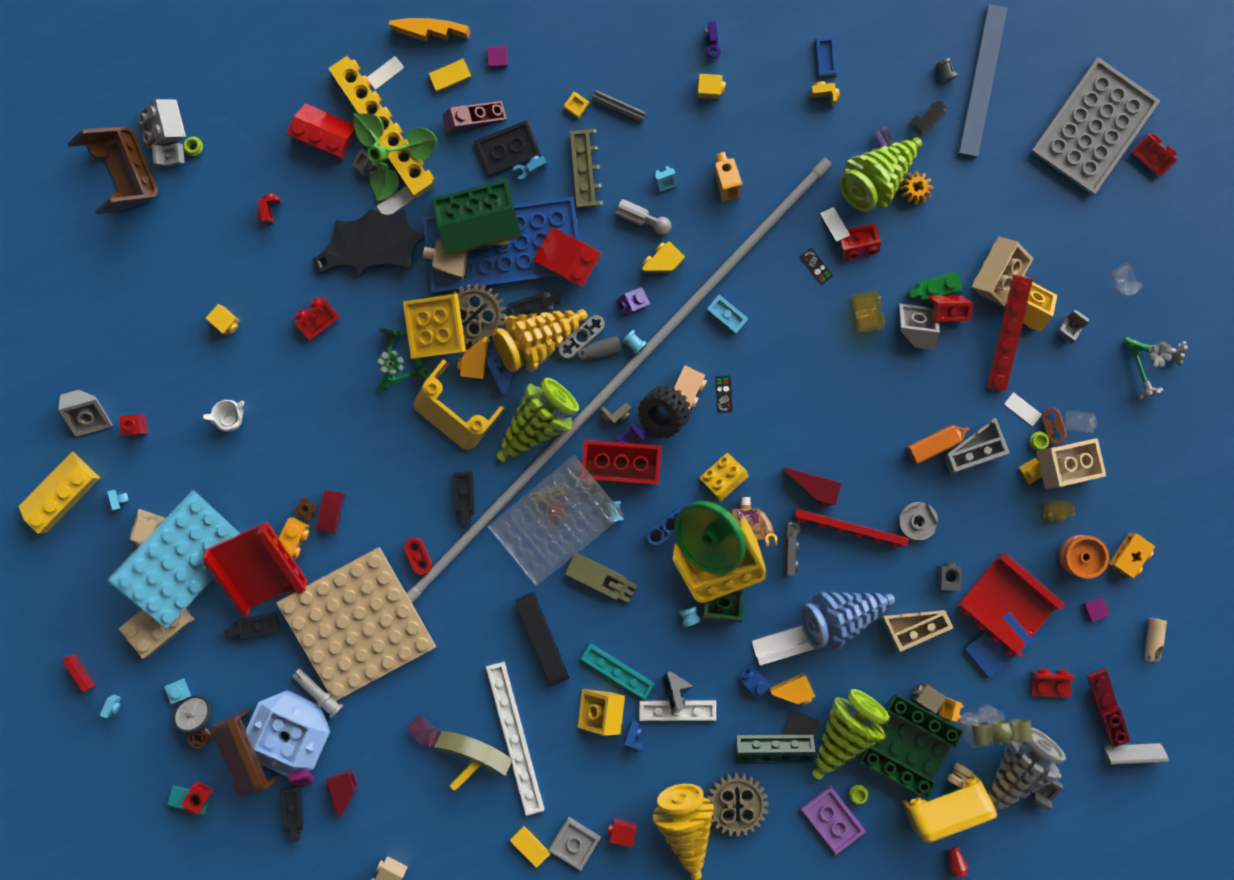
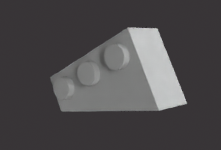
M996 417L944 457L950 475L1006 457L1010 453Z

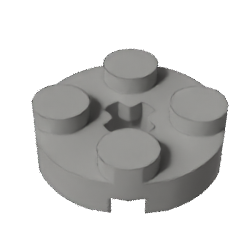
M912 502L906 505L898 515L900 530L910 539L925 540L931 537L936 530L938 516L936 511L928 504ZM916 516L923 518L921 526H918V524L914 525L913 521H915Z

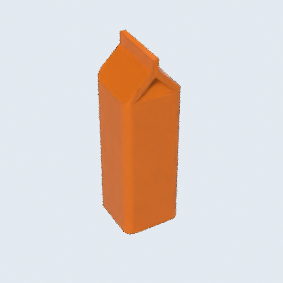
M949 425L907 446L906 449L913 463L919 464L962 443L965 433L969 428Z

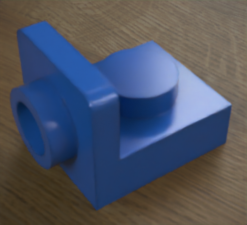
M632 719L624 739V745H627V749L631 751H643V743L634 741V739H638L640 736L641 728H639V722Z

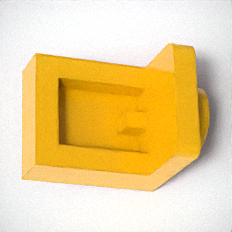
M817 82L809 91L810 98L829 96L831 106H835L837 100L840 99L839 89L835 88V83L825 84V82Z

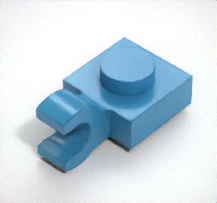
M544 156L531 158L526 166H514V172L517 170L523 171V174L518 176V180H524L528 175H532L547 167Z

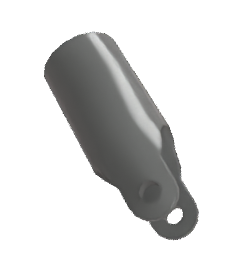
M616 335L580 349L578 355L580 360L586 361L622 352Z

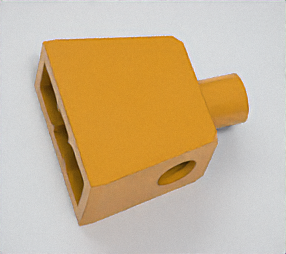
M726 152L718 153L715 156L717 162L715 163L714 172L722 202L740 198L742 182L734 158L728 159Z

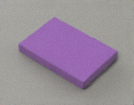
M831 785L827 786L800 808L835 855L866 833V830Z

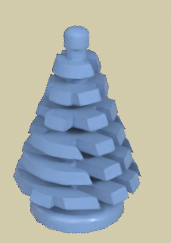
M817 592L811 601L819 605H802L799 613L800 624L811 646L815 649H822L827 645L830 647V650L836 652L844 644L851 641L854 636L858 635L861 632L859 629L866 628L867 624L873 622L878 618V615L884 613L886 606L893 605L895 598L890 593L882 596L880 593L848 594Z

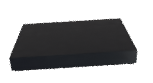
M528 120L474 141L488 177L509 170L516 165L527 163L535 156H542Z

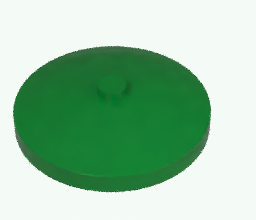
M696 501L690 503L679 512L674 524L675 538L683 555L694 566L707 573L721 575L731 572L741 563L746 550L745 538L741 527L728 511L711 502Z

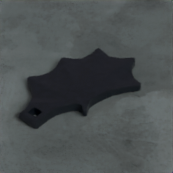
M370 209L363 217L356 221H335L331 243L319 256L313 258V262L318 274L326 273L334 268L347 266L356 268L355 276L359 278L367 269L376 266L394 265L411 269L413 250L425 236L421 232L414 230L409 224L407 213L404 209L388 215ZM326 259L328 265L323 266L322 261Z

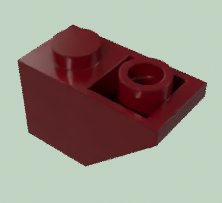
M353 769L330 775L326 782L327 792L331 793L333 799L331 801L332 809L334 812H337L338 817L342 816L358 788Z

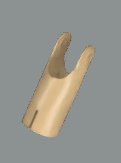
M1149 618L1145 643V660L1147 662H1159L1161 659L1167 626L1166 620Z

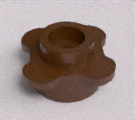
M301 498L300 504L294 509V512L297 515L303 516L305 520H310L312 518L311 515L317 510V505L308 501L307 498Z

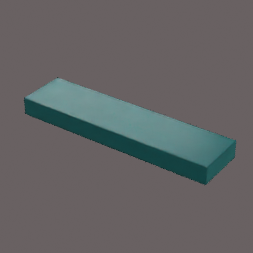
M592 643L588 645L580 658L581 661L643 700L647 698L655 685L654 682Z

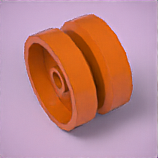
M1074 535L1067 538L1060 546L1058 553L1059 563L1063 570L1070 575L1085 579L1095 578L1102 574L1109 562V553L1105 544L1098 538L1091 536Z

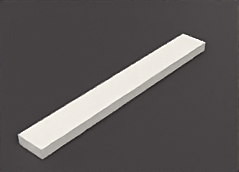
M505 661L486 666L509 756L513 759L512 767L525 815L528 816L542 812L545 809Z

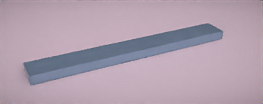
M991 4L987 6L958 151L960 155L975 158L979 155L1007 8Z

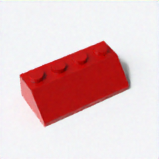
M584 440L581 479L659 484L661 446Z

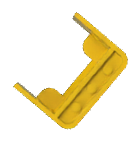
M443 359L424 382L414 400V408L465 450H471L477 446L506 409L500 406L489 421L481 415L472 416L467 423L437 400L443 390L438 378L449 366V363Z
M745 517L741 518V529L746 543L745 555L741 563L729 573L716 575L700 570L683 555L678 544H674L673 561L696 601L705 603L757 584L765 579L766 568L758 541Z
M972 774L971 778L966 779L962 785L963 789L928 802L921 800V798L912 799L910 803L906 799L902 800L911 827L923 842L935 841L997 816L996 810L981 780L977 776Z

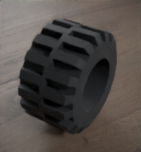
M667 385L657 386L641 400L638 406V411H640L638 418H641V425L644 424V429L646 431L649 430L651 435L654 436L656 434L658 438L663 436L665 438L673 437L689 421V415L691 414V409H689L690 403L686 401L687 397L681 394L682 391L679 389L676 391L673 386L669 388ZM659 406L666 409L670 417L665 416L660 411Z

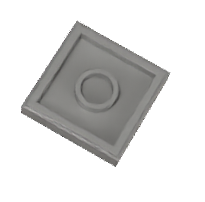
M568 817L548 851L581 871L600 841L601 836Z

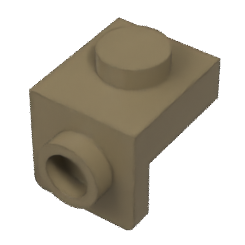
M625 403L612 415L603 407L601 408L603 411L601 415L608 423L610 421L615 423L619 419L623 421L630 415L629 410L631 407Z

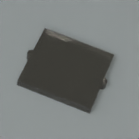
M791 710L781 735H814L815 739L821 721L809 717L807 713L802 714Z

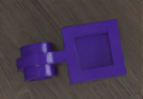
M709 21L707 28L704 29L705 40H709V46L706 48L705 55L709 60L714 61L720 57L721 50L718 47L716 21ZM713 50L716 52V54L712 55L710 51Z

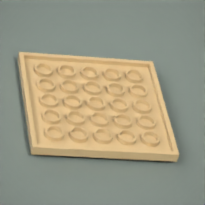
M380 547L310 583L305 587L306 590L298 594L296 591L277 601L278 607L334 701L436 648L433 639Z

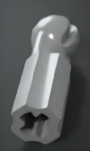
M624 199L620 201L615 213L616 216L639 226L647 224L653 227L655 233L662 236L668 234L672 227L668 218L652 217L647 209Z

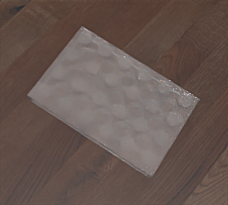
M573 455L492 522L488 528L537 586L619 520L623 513L577 457Z

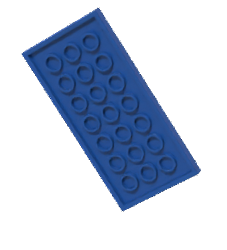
M574 197L513 204L522 237L509 240L507 246L489 245L470 250L468 252L464 279L434 269L432 267L433 260L427 259L432 293L459 290L460 287L466 289L467 284H470L473 288L475 283L482 287V285L491 286L558 277L557 274L534 262L533 258L551 227L579 240ZM435 215L422 217L425 245L426 247L435 248L436 241L441 240Z

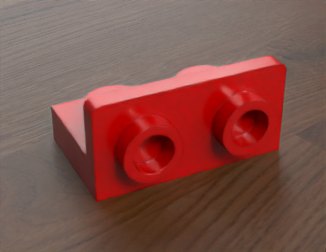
M1147 133L1145 138L1131 152L1161 177L1178 160L1175 156L1177 152L1169 145L1165 148L1161 144L1163 140L1155 133L1152 136Z
M875 224L847 229L850 236L839 240L843 260H854L858 257L872 256L880 252L881 240Z
M322 296L321 298L316 297L310 302V306L305 310H299L295 314L294 323L310 341L340 318V316L327 302L326 298Z
M1038 668V672L1031 671L1030 694L1034 696L1071 697V680H1075V676L1070 674L1068 670L1058 669L1057 673L1050 672L1049 669Z

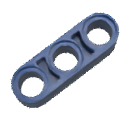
M687 504L678 507L647 532L649 543L659 545L674 534V529L668 530L665 524L669 519L676 520L679 512ZM653 531L660 532L661 538L659 541L654 542L650 539V534Z

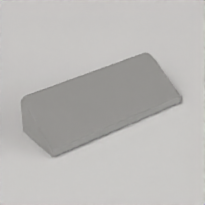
M1159 743L1120 745L1115 748L1104 746V760L1111 765L1169 761L1163 746Z

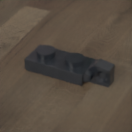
M543 292L508 303L511 316L517 317L522 314L529 316V314L534 313L540 315L541 313L553 310V305L562 302L560 294L550 296L549 292Z
M473 472L453 473L455 511L457 516H461V525H470V515H474L475 510Z
M272 612L233 622L234 627L225 629L224 634L225 637L236 635L237 639L242 640L280 631L277 614Z
M301 786L284 787L280 789L283 828H285V832H289L290 842H297L300 840V831L303 830L304 825Z

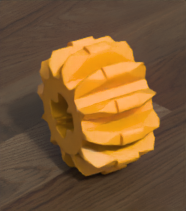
M918 171L914 175L909 173L907 174V179L902 180L903 186L899 190L905 191L901 197L905 198L907 196V203H910L912 199L914 205H917L919 201L924 203L926 198L931 196L929 191L933 189V186L928 185L931 179H924L926 177L925 173L920 177ZM915 185L919 186L917 192L914 191Z

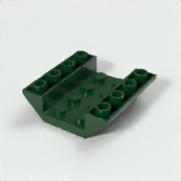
M508 179L432 198L445 256L522 237Z
M895 693L883 706L890 716L887 723L879 724L884 730L885 738L879 742L876 741L872 747L865 748L866 750L860 755L859 762L928 799L937 783L934 780L936 773L950 747L956 748L964 730Z

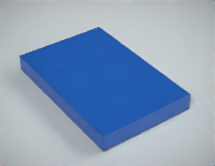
M1008 612L1003 618L1026 644L1020 651L1021 653L1034 641L1012 614ZM985 630L967 644L964 649L983 672L991 678L1016 656L1012 657L1003 650L1005 646L1001 643L996 644L989 638L991 634Z

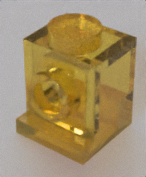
M1043 501L1045 521L1066 520V517L1075 515V506L1072 504V501Z

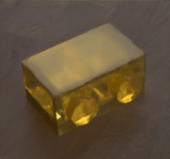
M877 290L851 296L858 334L883 329L886 320L884 313H881L880 310L882 299L880 294H877Z

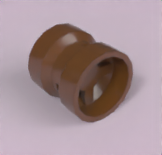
M205 726L200 731L189 734V744L193 748H201L209 743L212 739L210 735L211 729Z

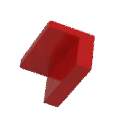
M964 296L928 297V300L934 304L932 319L935 322L970 321L973 302Z

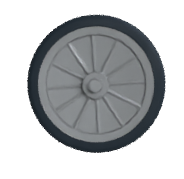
M191 696L184 699L176 707L173 714V725L176 730L183 734H193L203 729L211 718L212 707L210 702L202 696Z

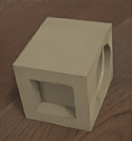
M924 682L921 685L919 684L913 692V699L934 713H937L946 699L944 695Z

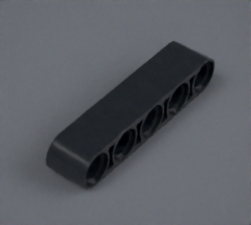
M534 592L515 599L551 686L570 679Z

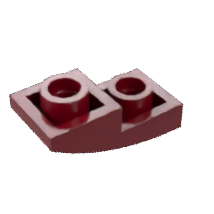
M329 490L324 491L317 521L318 531L336 534L341 519L339 513L345 497L343 493Z

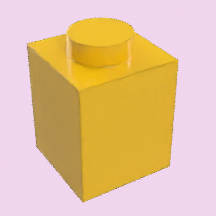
M699 74L697 98L720 99L721 93H725L726 82H722L723 75Z
M220 304L206 317L212 325L226 335L234 333L238 328L237 324L240 322L237 317Z

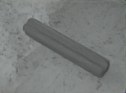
M595 90L593 93V101L639 122H643L646 116L644 111L598 90Z

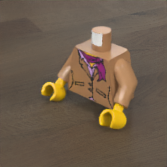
M740 497V508L731 509L729 512L741 527V518L745 517L757 540H765L766 537L767 547H769L770 540H773L775 545H777V536L774 534L772 524L766 514L760 511L759 508H751V497Z

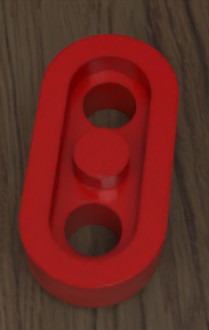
M417 537L408 539L404 549L414 572L420 575L428 573L432 568V561L424 542ZM414 543L418 545V550L416 551L412 549ZM420 561H424L426 563L425 568L420 567Z

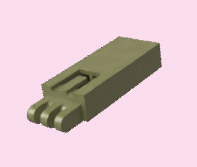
M575 552L565 572L566 575L616 600L620 598L630 603L631 599L626 597L625 594L634 595V592L628 589L629 586L633 589L638 587V585L628 581L627 577ZM607 576L618 581L616 584L610 580L609 586L603 584Z

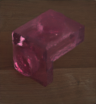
M420 714L416 716L407 728L420 744L426 746L434 744L441 734L440 729L434 728Z

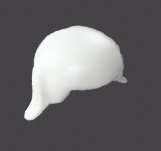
M232 400L220 401L213 406L211 414H206L203 418L210 420L221 431L232 432L238 429L242 423L244 401L239 403Z

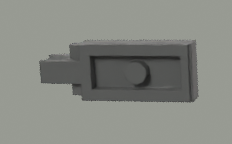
M786 522L783 574L787 576H795V572L798 571L796 552L799 550V543L796 541V537L800 533V527L797 522Z

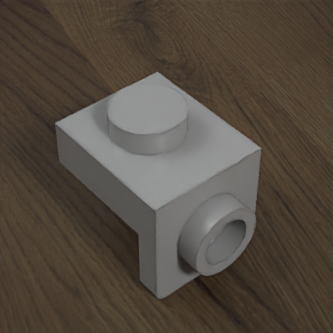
M183 144L152 146L153 163L155 165L170 167L185 163Z

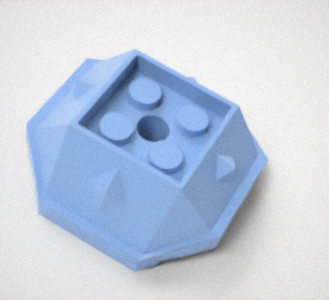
M286 690L258 702L246 733L260 765L289 777V773L315 768L329 737L330 729L322 707H319L316 702ZM283 731L289 733V740H285L282 737Z

